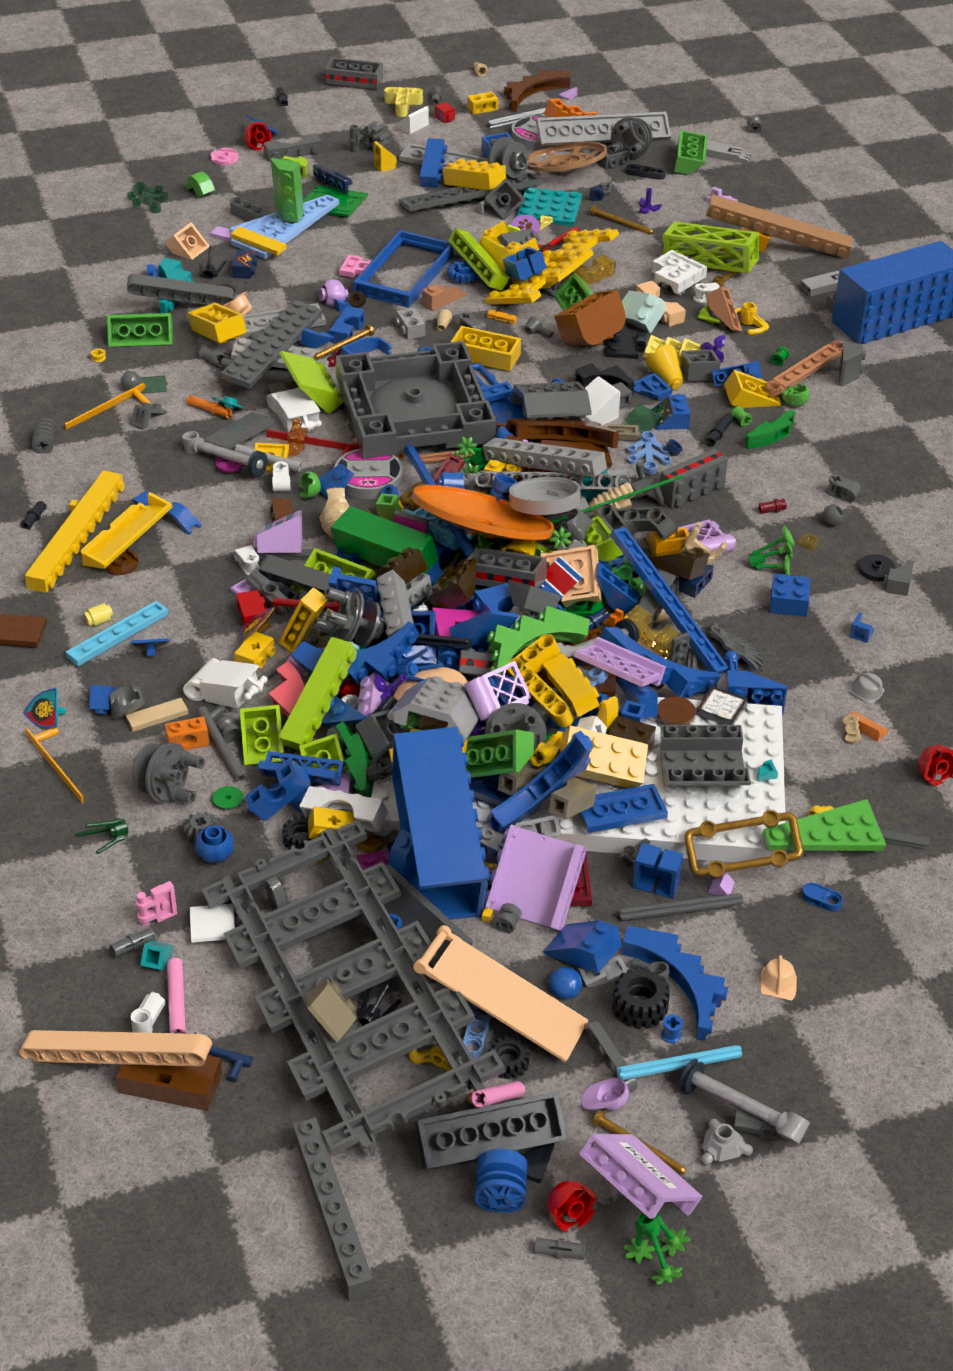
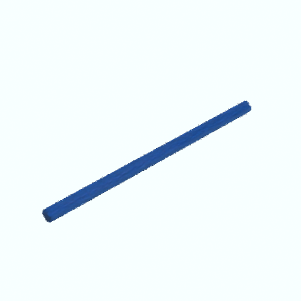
M406 445L407 448L404 450L424 485H436L414 446ZM446 522L451 532L455 535V539L465 556L468 558L474 551V548L463 529Z

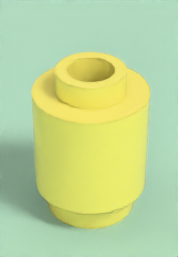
M105 603L89 608L87 612H84V617L89 627L108 622L113 615L111 607L109 605L106 606Z

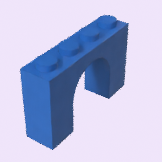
M508 583L475 591L472 601V607L479 615L489 610L505 612L512 610L515 606L512 602Z

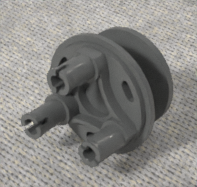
M626 117L619 120L612 128V145L608 146L607 151H610L609 154L628 150L630 151V159L640 158L646 153L652 142L650 126L640 118Z
M501 137L499 139H491V150L488 158L479 157L477 162L487 161L488 164L499 163V165H504L506 177L518 178L525 173L528 167L529 154L523 143L517 142L510 137Z
M331 587L326 589L325 598L339 602L340 608L338 613L329 610L328 614L330 616L327 615L326 620L316 617L313 622L314 630L328 633L329 636L351 642L355 636L356 645L360 646V648L367 647L372 639H379L381 637L385 623L380 617V606L377 602L371 601L364 608V597L361 592H343Z
M509 703L499 707L491 714L485 727V734L511 730L534 732V750L538 748L541 742L545 743L546 726L542 717L535 709L522 703Z
M168 742L163 745L149 743L133 759L132 779L134 786L138 791L148 793L154 801L159 803L180 800L192 804L197 798L196 792L183 789L188 777L189 766L202 769L205 765V759L202 756L190 754L181 745L174 742Z

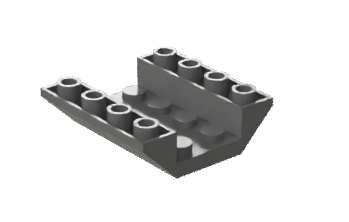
M579 382L514 384L510 394V400L515 405H523V414L529 420H537L542 417L545 419H554V417L567 419L570 416L585 418L586 415H592L588 391Z
M660 725V757L664 785H750L749 769L744 767L742 755L743 733L741 725Z

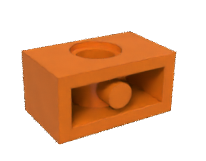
M204 716L165 724L167 743H177L184 750L209 746L208 728Z

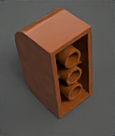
M618 290L595 292L558 313L554 318L560 336L566 345L586 347L589 345H600L603 343V340L614 337L613 334L623 328L626 315Z

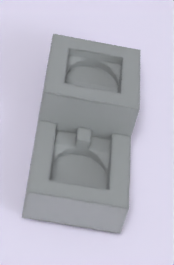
M620 955L610 959L599 973L581 967L578 968L587 987L615 981L621 973H627V968Z

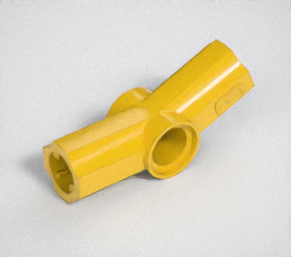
M558 731L546 743L541 742L538 745V748L534 750V754L530 757L534 766L540 767L551 764L560 754L563 732Z

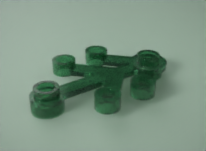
M137 182L133 186L134 191L127 193V198L132 200L134 207L141 206V203L146 199L150 205L151 213L161 212V205L159 202H155L153 198L162 201L168 200V193L163 192V186L158 185L153 188L148 187L143 182Z

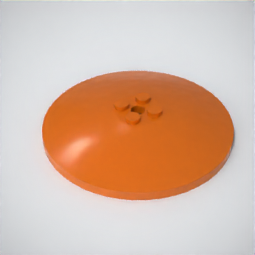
M420 485L415 487L412 493V500L418 506L436 517L466 530V533L471 535L479 534L491 539L544 540L550 538L554 531V525L544 516L518 512L511 508L510 501L500 499L497 502L496 497L488 494L443 485Z

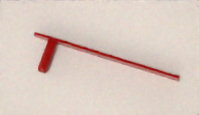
M266 430V437L344 450L341 456L347 452L359 449V445Z

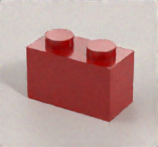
M258 590L236 594L237 607L243 625L268 609L264 608L265 600L263 596L260 597Z

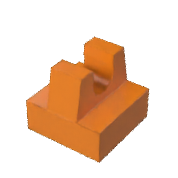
M617 608L615 613L613 612L608 619L603 621V625L615 627L618 621L627 619L624 617V611Z

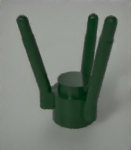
M119 818L112 821L85 824L86 828H101L76 833L75 836H86L108 831L110 837L115 836L114 840L96 851V854H99L114 844L125 840L124 836L128 835L129 831L126 821Z

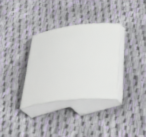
M220 904L211 909L209 905L190 907L191 943L226 940L223 933L235 928L233 904Z

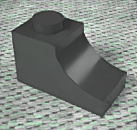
M907 560L899 568H890L889 575H885L883 583L884 586H887L886 592L904 596L908 595L914 561Z

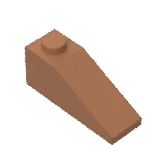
M431 285L422 290V305L433 311L466 296L467 293L457 287Z
M719 287L706 294L708 307L732 331L742 332L729 289Z

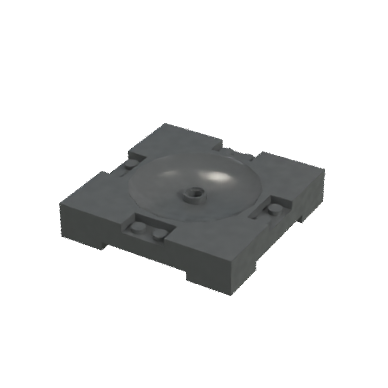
M464 341L432 344V350L374 357H370L368 352L336 356V378L345 406L348 407L353 422V430L363 459L406 454L404 449L407 448L406 445L408 444L414 447L444 443L446 448L458 447L457 444L459 443L463 444L462 437H465L466 440L472 437V443L485 444L496 438V418L489 401L485 400L472 368V359Z

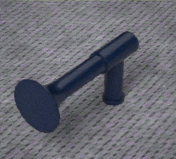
M211 1046L208 1053L234 1062L230 1074L227 1076V1080L232 1082L237 1081L243 1065L250 1067L253 1062V1057L216 1046Z

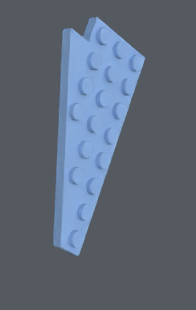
M325 195L303 203L304 215L298 223L284 221L275 212L231 227L230 233L240 226L286 244L339 205V199ZM233 238L231 239L232 246L245 251H255V255L266 259L272 255V253Z

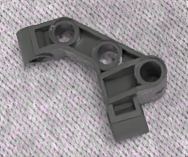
M603 504L597 512L611 532L616 529L627 528L633 536L640 531H656L664 541L678 531L674 522L658 507L614 509L610 504Z

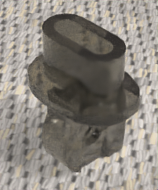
M644 838L634 847L626 846L624 852L619 856L620 860L629 868L635 864L642 843L650 844L647 838Z

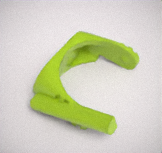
M708 305L704 306L699 312L698 319L705 320L711 324L721 323V319L709 315L708 311L711 309Z

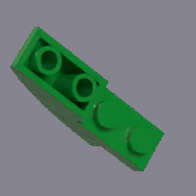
M790 409L772 423L765 421L758 425L756 429L746 435L745 448L763 447L788 436L791 426L794 424L796 412Z
M341 722L336 725L340 732L337 736L342 744L347 746L345 751L349 758L345 760L348 765L346 771L351 779H355L354 787L360 795L364 794L366 797L371 798L374 782L368 777L366 768L371 765L372 757L360 734L357 732L353 735L348 726Z

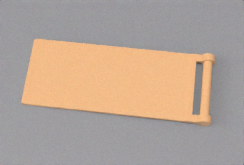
M445 925L439 927L437 936L421 959H418L413 966L417 973L426 974L452 991L459 992L460 990L466 1000L564 1062L569 1058L581 1036L584 1024L588 1022V1019L461 940L458 936L451 933V929ZM443 941H450L451 943L433 969L429 967L428 963Z

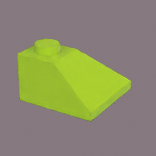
M337 733L299 746L301 756L345 762ZM313 763L310 766H308L312 768H321L317 763ZM331 766L327 770L337 771L338 766Z

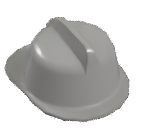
M861 673L855 680L843 686L848 693L867 703H874L885 691L882 687L881 679L872 673Z

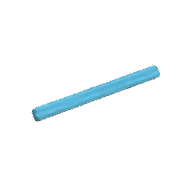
M739 1045L622 1066L617 1068V1077L620 1080L684 1069L693 1059H698V1062H703L705 1065L741 1058L742 1049Z

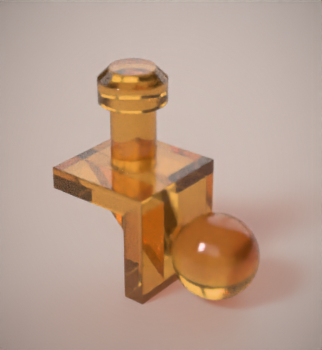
M299 418L292 420V427L287 436L289 454L292 456L299 455L301 450L305 451V438L308 428L301 427L302 420Z

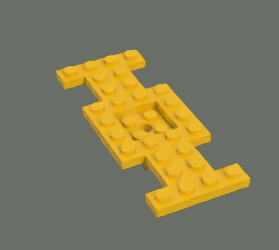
M594 229L592 231L582 230L580 232L573 230L568 232V235L563 238L565 244L562 245V248L556 251L546 250L542 252L547 266L546 269L542 270V273L538 275L533 274L526 281L511 278L513 284L509 286V289L503 292H490L489 296L484 299L485 303L491 305L535 302L541 297L540 288H550L556 282L564 279L594 255L591 248L598 242H608L619 235L618 229Z

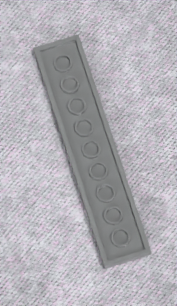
M666 112L536 119L540 146L569 145L577 142H611L613 126L619 120L626 117L640 118L646 121L652 130V140L670 139L671 132Z

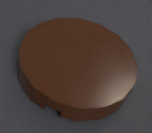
M126 549L104 570L113 575L131 573L138 566V556L135 552Z
M667 697L658 704L657 718L661 723L664 722L667 725H690L695 720L696 708L692 702L685 698Z

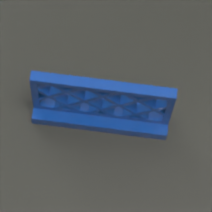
M333 566L328 581L329 587L343 592H361L364 597V608L371 601L379 604L375 580L344 575L341 573V568Z

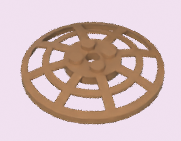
M577 142L569 145L546 147L529 154L527 169L538 172L561 173L575 170L595 163L605 157L607 147L597 142ZM574 149L573 153L558 156L553 154V152ZM580 149H594V150H595V151L592 152L591 154H589V153H578ZM600 151L602 152L600 155H598V156H596V157L594 156V155L597 154L598 152H600ZM543 154H548L550 156V158L545 159L540 163L533 161L535 158Z

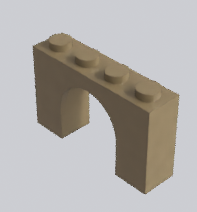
M529 759L520 772L501 774L499 776L498 790L513 796L548 766H534ZM575 777L571 778L563 788L551 793L549 813L563 819H568L594 806L597 786Z

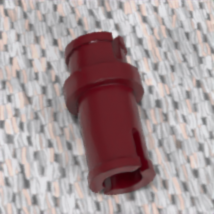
M776 498L770 502L758 503V509L761 514L773 511L777 513L780 510H786L787 507L784 498L780 500Z

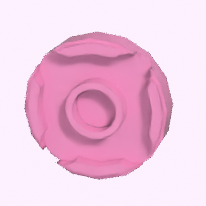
M221 148L220 151L214 150L210 157L211 161L215 164L230 165L238 160V153L230 148Z

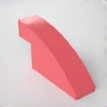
M288 660L276 669L283 683L269 693L272 703L280 705L281 712L287 718H289L305 687L296 668Z

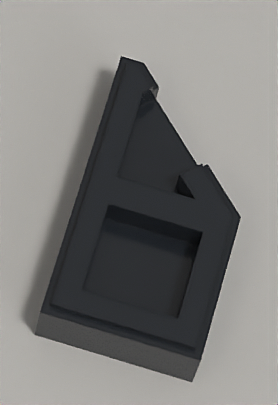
M550 1143L525 1153L524 1157L528 1162L527 1180L541 1183L555 1144Z

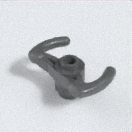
M637 462L635 466L640 480L631 484L633 491L656 484L650 478H646L641 462ZM659 487L636 494L633 497L635 500L647 497L656 501L660 506L664 504V498Z

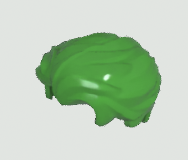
M799 383L795 387L789 386L787 391L784 390L781 394L785 404L794 407L804 406L810 399L807 386L800 385Z

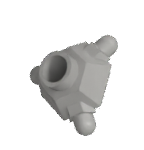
M716 1119L709 1121V1128L705 1132L702 1147L705 1150V1154L701 1158L703 1164L709 1165L713 1160L721 1162L738 1158L740 1154H752V1146L746 1144L732 1126L721 1124Z

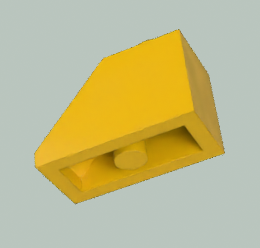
M375 141L374 167L380 172L395 169L397 163L396 156Z

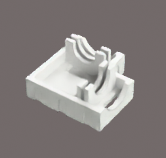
M670 250L652 263V272L655 273L654 283L658 285L662 282V287L667 288V286H671L674 293L682 295L687 288L706 277L707 266Z

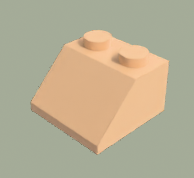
M192 222L165 242V245L172 254L193 260L209 248L208 243Z

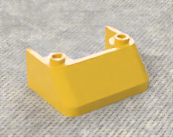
M502 221L492 228L486 229L481 236L479 244L507 274L502 259L515 254L517 261H519L516 252L526 247L537 250L539 248L536 238H532L524 244L511 242L506 247L499 244L501 242L497 237L500 234L508 233L505 221Z

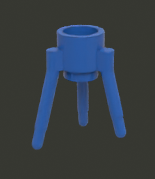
M426 648L407 659H402L397 671L399 676L404 674L407 677V681L421 682L425 679L414 677L418 671L440 668L444 664L417 666L416 663L410 662L428 652L429 650Z

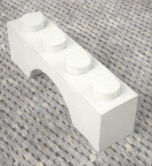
M309 786L299 806L306 818L310 816L313 806L354 812L355 820L360 822L363 829L379 832L388 813L383 801L377 797H363L360 794L353 795L340 790L332 791L324 787L317 788Z

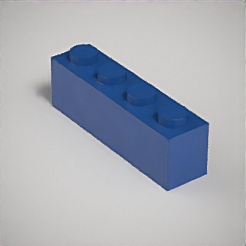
M428 138L420 172V185L422 187L438 188V183L441 182L443 163H445V154H447V145H445L444 139Z

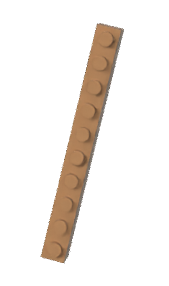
M712 194L707 205V217L841 258H847L852 248L851 236Z

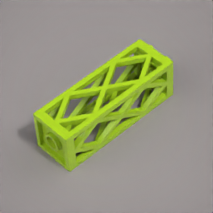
M674 221L662 235V242H664L662 255L670 250L682 255L698 254L690 259L707 266V268L750 273L759 260V232ZM695 231H698L699 233H701V234H697V235H688V234L693 233V232H695ZM731 236H735L736 238H738L733 240H725ZM696 242H698V243H705V244L702 245V246H700V245L697 244ZM711 245H717L712 249H705ZM727 259H734L733 261L727 264L721 261Z

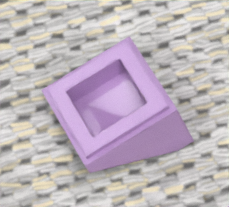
M577 87L568 89L560 93L559 96L570 100L577 96Z

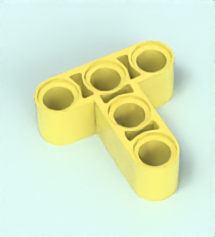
M387 87L384 89V101L387 104H395L396 116L405 117L408 115L409 105H421L423 103V90L420 88Z

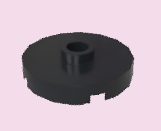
M878 554L867 555L859 563V572L869 580L884 581L885 575H889L890 568L895 569V564L891 559Z

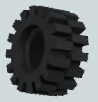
M300 815V819L295 816L293 821L288 819L287 823H284L282 827L283 843L286 848L289 847V850L293 845L296 849H302L305 846L304 840H313L309 839V834L303 837L294 835L297 832L308 833L309 816L304 819L303 815Z
M504 1036V1040H501L499 1037L496 1042L493 1041L488 1052L495 1049L499 1058L505 1053L514 1054L518 1058L512 1062L501 1059L506 1072L498 1075V1077L502 1078L503 1075H506V1079H510V1076L513 1075V1078L516 1079L518 1078V1073L522 1076L524 1070H528L530 1050L526 1043L523 1044L522 1039L519 1038L516 1041L515 1036H512L511 1039H508V1036Z

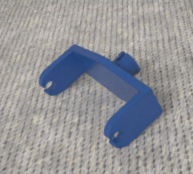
M380 337L360 338L341 347L340 355L369 353L375 349L390 355L392 352L389 350H392V347Z

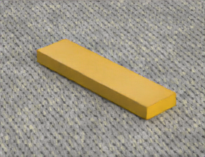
M240 226L230 233L231 238L277 256L287 249L285 243Z

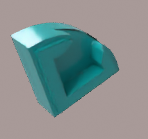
M772 759L765 761L758 769V781L778 778V772Z

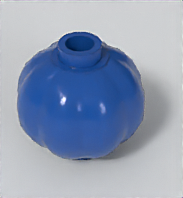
M220 825L207 826L196 835V854L207 863L223 862L233 853V835Z

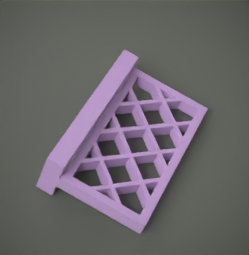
M600 637L595 638L593 645L576 650L574 653V657L641 687L650 683L656 686L660 685L666 668L664 665Z

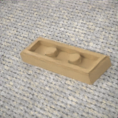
M178 698L130 713L126 716V720L134 732L188 715V709L182 698Z

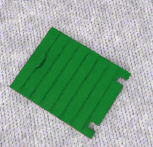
M317 185L303 199V203L329 195L339 199V205L327 214L350 217L368 197V193L349 190V193L345 194L335 188Z

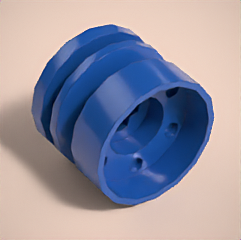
M509 1149L488 1150L477 1159L475 1201L478 1206L487 1211L507 1213L515 1212L524 1206L528 1164L524 1156Z

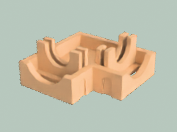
M595 545L553 551L552 553H541V557L547 558V565L549 563L550 566L561 556L583 576L561 598L565 607L579 601H601V589L596 579V565L599 561L598 550Z

